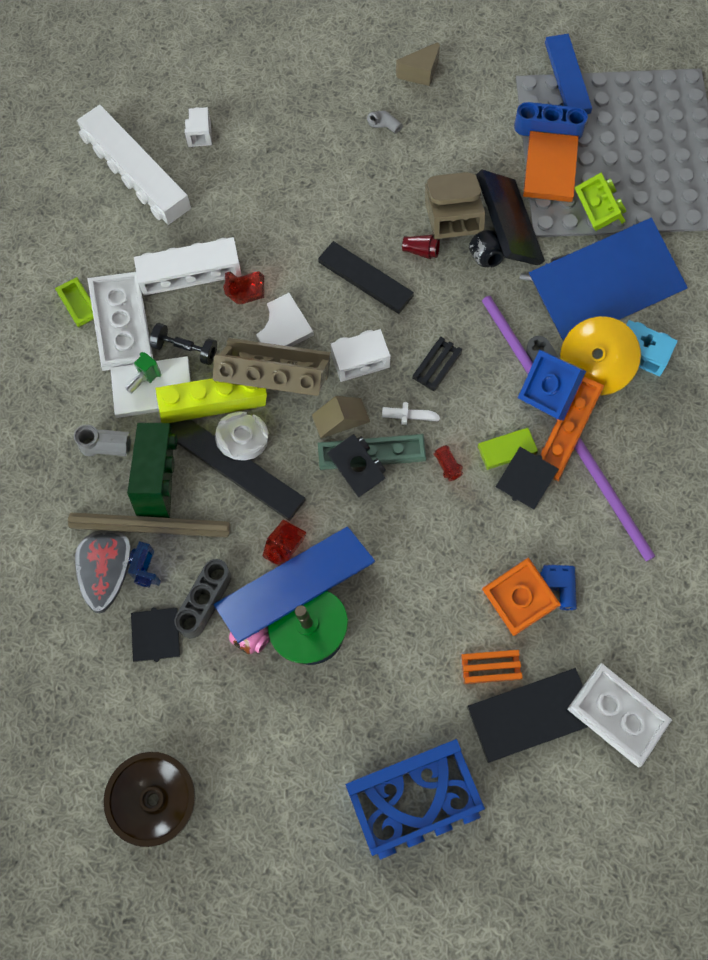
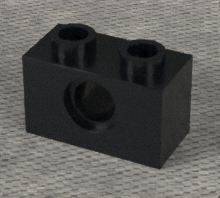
M352 434L327 452V455L359 498L386 479L383 475L386 469L378 458L372 460L367 451L370 450V447L363 437L357 438ZM355 457L363 458L366 462L365 470L362 472L353 471L350 466L351 460Z

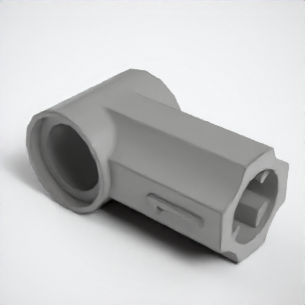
M88 424L82 425L75 430L74 440L80 452L85 456H94L96 454L128 456L131 443L130 432L100 430ZM87 438H94L89 444L83 443Z

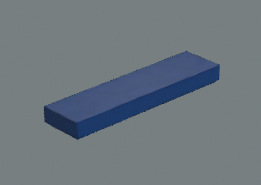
M569 33L546 37L545 46L564 106L582 108L587 114H591L592 105Z

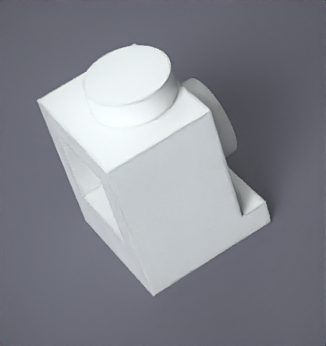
M208 107L189 109V119H185V136L188 147L212 145L211 120Z

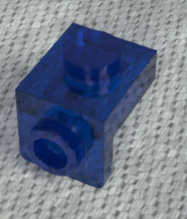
M139 541L137 548H134L130 553L128 573L135 579L134 583L146 588H150L151 584L159 586L161 580L158 576L147 572L154 549L150 544Z

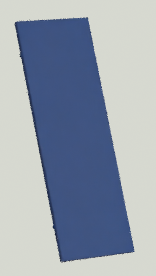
M347 526L213 605L237 643H240L291 613L297 606L306 604L375 563V560Z

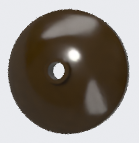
M144 752L125 760L111 775L104 793V812L109 826L119 838L129 844L140 847L162 845L175 838L188 824L195 806V787L188 770L177 759L160 752ZM152 794H156L159 798L158 803L154 806L149 804V797Z

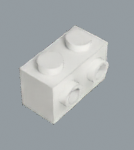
M381 329L375 331L367 330L358 336L351 338L343 337L331 343V355L340 382L390 368V354Z

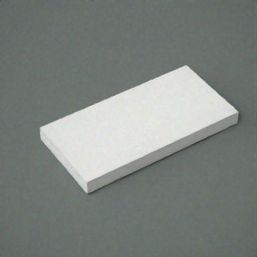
M130 272L87 278L102 371L111 370L110 368L132 365L140 357L141 352H145L153 358L137 273Z

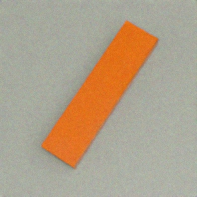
M583 377L565 419L557 420L541 452L544 461L559 469L553 478L558 482L604 389L603 384Z

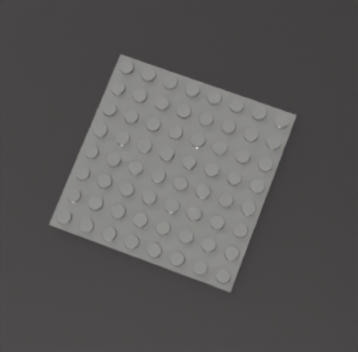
M702 69L581 73L592 105L591 114H587L588 119L583 135L578 140L575 187L601 172L605 180L611 178L617 190L613 196L615 200L621 198L627 211L623 213L626 222L621 224L618 219L595 231L574 188L572 202L529 198L532 227L536 237L615 234L651 217L659 232L708 231V101ZM554 74L516 76L519 105L524 102L564 106ZM522 135L526 166L529 136Z

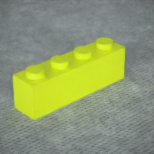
M213 378L155 388L161 423H172L266 406V388L214 381Z

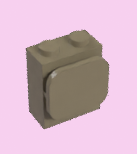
M463 172L437 175L427 180V184H425V205L434 239L476 235L484 231L485 210L480 198L481 188L474 174Z

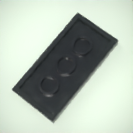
M483 169L480 170L476 177L504 257L533 265L542 264L545 259L516 180Z
M576 668L467 706L488 763L588 728L586 724L567 710L583 687Z

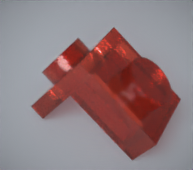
M260 271L241 277H236L232 272L225 273V283L223 286L225 295L236 304H245L264 298V275Z
M282 520L267 538L263 557L278 566L291 559L292 554L305 539L307 532Z

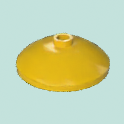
M600 316L580 322L568 333L561 347L560 359L585 370L584 377L603 384L604 389L600 395L602 396L615 393L632 381L640 366L641 349L636 335L625 323L615 318ZM599 349L602 350L603 356L600 359H595L593 356L594 352Z

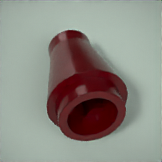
M433 234L412 237L404 236L402 251L430 260L432 257H438L440 239H434Z

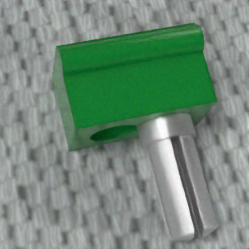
M141 352L140 357L134 362L138 373L125 389L132 394L146 380L151 384L156 377H161V371L157 362L145 352Z

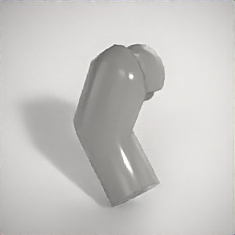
M387 111L370 112L367 116V122L373 128L387 127L394 134H397L403 127V124Z

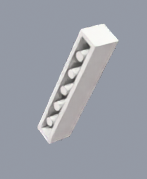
M98 105L77 120L81 129L78 133L86 144L91 143L93 145V150L100 159L105 158L111 171L114 174L119 173L121 175V179L128 189H135L138 199L142 204L148 203L151 206V212L158 220L163 219L169 225L191 209L188 195L101 105Z

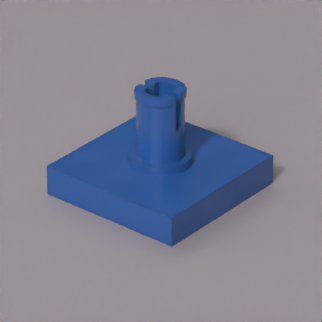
M539 350L518 399L559 420H564L586 371L550 353Z

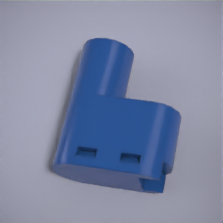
M544 565L540 574L552 591H559L560 609L576 610L575 567Z

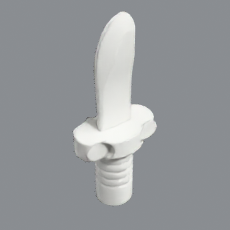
M407 402L403 403V408L401 409L383 407L382 410L383 418L402 419L401 425H407V419L440 420L439 415L433 411L408 410Z

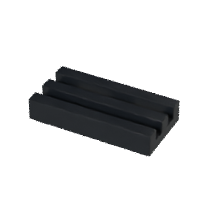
M440 336L413 374L412 379L435 391L461 355L462 348L454 347L452 342L449 341L447 343L445 338ZM444 347V350L441 352V354L436 359L434 364L428 370L426 375L422 378L421 375L424 372V370L430 364V362L435 357L440 348ZM452 352V356L432 383L429 382L447 354Z

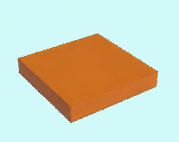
M529 557L482 588L513 636H516L561 606V603Z

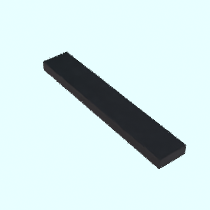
M191 419L170 423L172 433L177 434L178 445L288 521L293 518L306 501L304 496L251 460H236L224 455L217 447L215 436Z

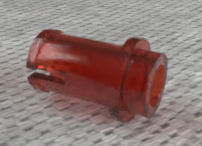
M448 445L435 450L433 455L444 471V478L454 481L463 475V467L456 462Z

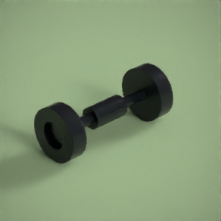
M157 323L154 326L150 336V346L152 348L160 350L164 342L167 341L173 343V346L190 352L192 350L201 352L200 362L211 365L217 352L216 340L208 338L204 342L203 347L194 345V342L180 337H168L167 325Z

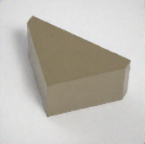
M437 42L397 59V78L430 86L439 61V43Z
M335 396L312 414L320 439L370 422L362 399L354 397Z

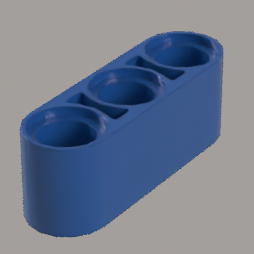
M524 102L518 106L514 129L519 135L529 136L530 131L579 136V140L583 135L588 115L585 110L578 107Z

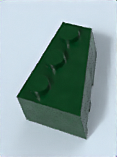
M137 423L127 490L136 516L170 518L172 473H174L175 468L173 450L177 449V434L172 433L170 423Z

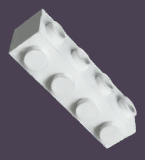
M234 237L220 238L206 243H194L191 246L169 248L166 251L144 253L141 256L134 257L138 284L143 296L242 276Z

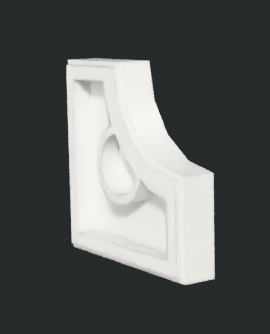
M290 293L267 303L269 321L265 328L256 334L259 342L290 347L314 336L313 330Z

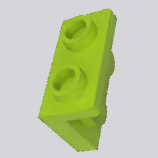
M601 172L574 187L595 231L618 219L621 224L626 222L623 213L627 211L621 198L615 200L613 196L617 190L611 178L605 180Z

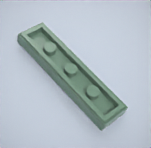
M424 434L364 439L370 447V450L367 451L372 460L378 458L382 465L426 461ZM343 441L318 443L320 470L337 469L327 455V452ZM355 457L351 460L350 466L363 467L366 466V462L361 457Z

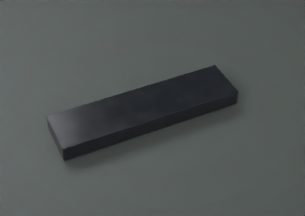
M334 241L318 258V262L398 314L414 297L413 291Z

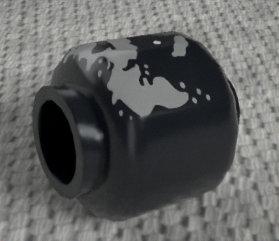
M484 230L477 233L469 243V251L481 267L492 268L502 262L504 254L497 234L493 230Z

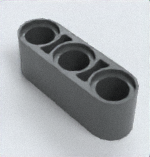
M212 559L205 564L176 614L175 626L186 638H196L203 632L216 609L213 604L221 600L231 582V572L226 563L220 559ZM215 570H224L222 578L218 580L211 579V575ZM210 594V600L206 604H197L200 595ZM195 618L196 624L192 629H183V624L187 619Z

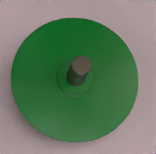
M326 591L306 604L297 606L294 611L268 626L269 638L275 650L285 659L305 665L320 664L332 658L340 649L348 629V616L342 602L334 594Z

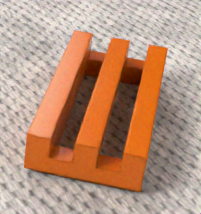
M519 650L462 654L464 684L522 680ZM513 657V662L468 665V661ZM514 668L515 672L510 674L469 676V672Z

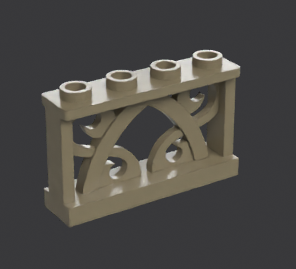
M229 338L226 347L220 354L214 356L213 380L318 396L324 381L328 379L331 352Z

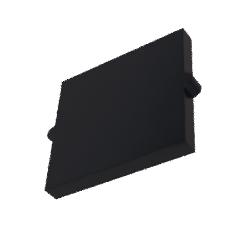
M519 447L497 483L496 488L510 495L513 501L518 500L535 510L559 469L544 461L541 455L536 456Z
M153 607L151 611L131 613L133 662L148 660L159 662L160 659L180 657L179 631L175 626V617L178 613L177 608L157 610Z

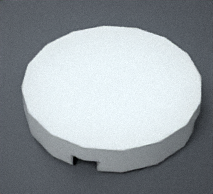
M239 411L230 413L220 420L216 428L215 441L217 447L224 455L236 460H249L263 453L267 447L269 432L266 424L260 417L254 414L253 416L247 415V412Z

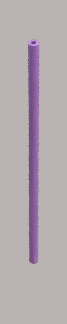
M491 296L485 297L482 303L528 374L533 362ZM580 438L575 447L579 457L644 560L647 562L653 559L655 554Z

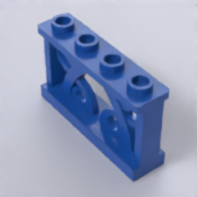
M457 739L345 784L371 855L378 854L380 860L397 853L395 846L406 842L408 848L424 842L423 835L434 831L436 836L453 830L451 823L460 819L463 820L464 825L481 818L479 812L485 809ZM453 755L463 781L448 780V757ZM430 769L432 771L431 779L438 777V782L424 781L421 777L422 771ZM408 773L419 786L428 789L436 788L432 804L423 818L408 815L393 807L403 794V775ZM387 784H392L396 787L397 792L389 802H386L384 798L391 794H386L384 787ZM449 786H458L466 791L468 802L464 808H452L451 800L453 798L460 799V797L452 792L447 793ZM365 792L370 801L378 808L369 817L368 821L357 795ZM441 808L446 814L451 816L432 824ZM383 813L388 818L382 824V831L384 827L389 825L394 829L393 836L387 840H381L373 833L374 822ZM402 824L419 829L401 837L403 831Z

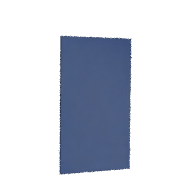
M652 217L529 272L563 342L568 333L577 324L586 319L602 316L620 320L688 288Z

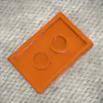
M530 131L523 197L565 202L573 201L579 136Z

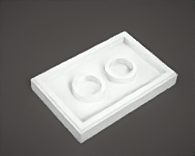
M188 356L156 361L161 371V377H156L151 384L146 380L132 394L125 387L137 376L138 371L135 365L110 368L116 418L159 412L156 387L191 382Z
M602 663L596 667L567 709L637 767L643 766L672 721L671 718Z

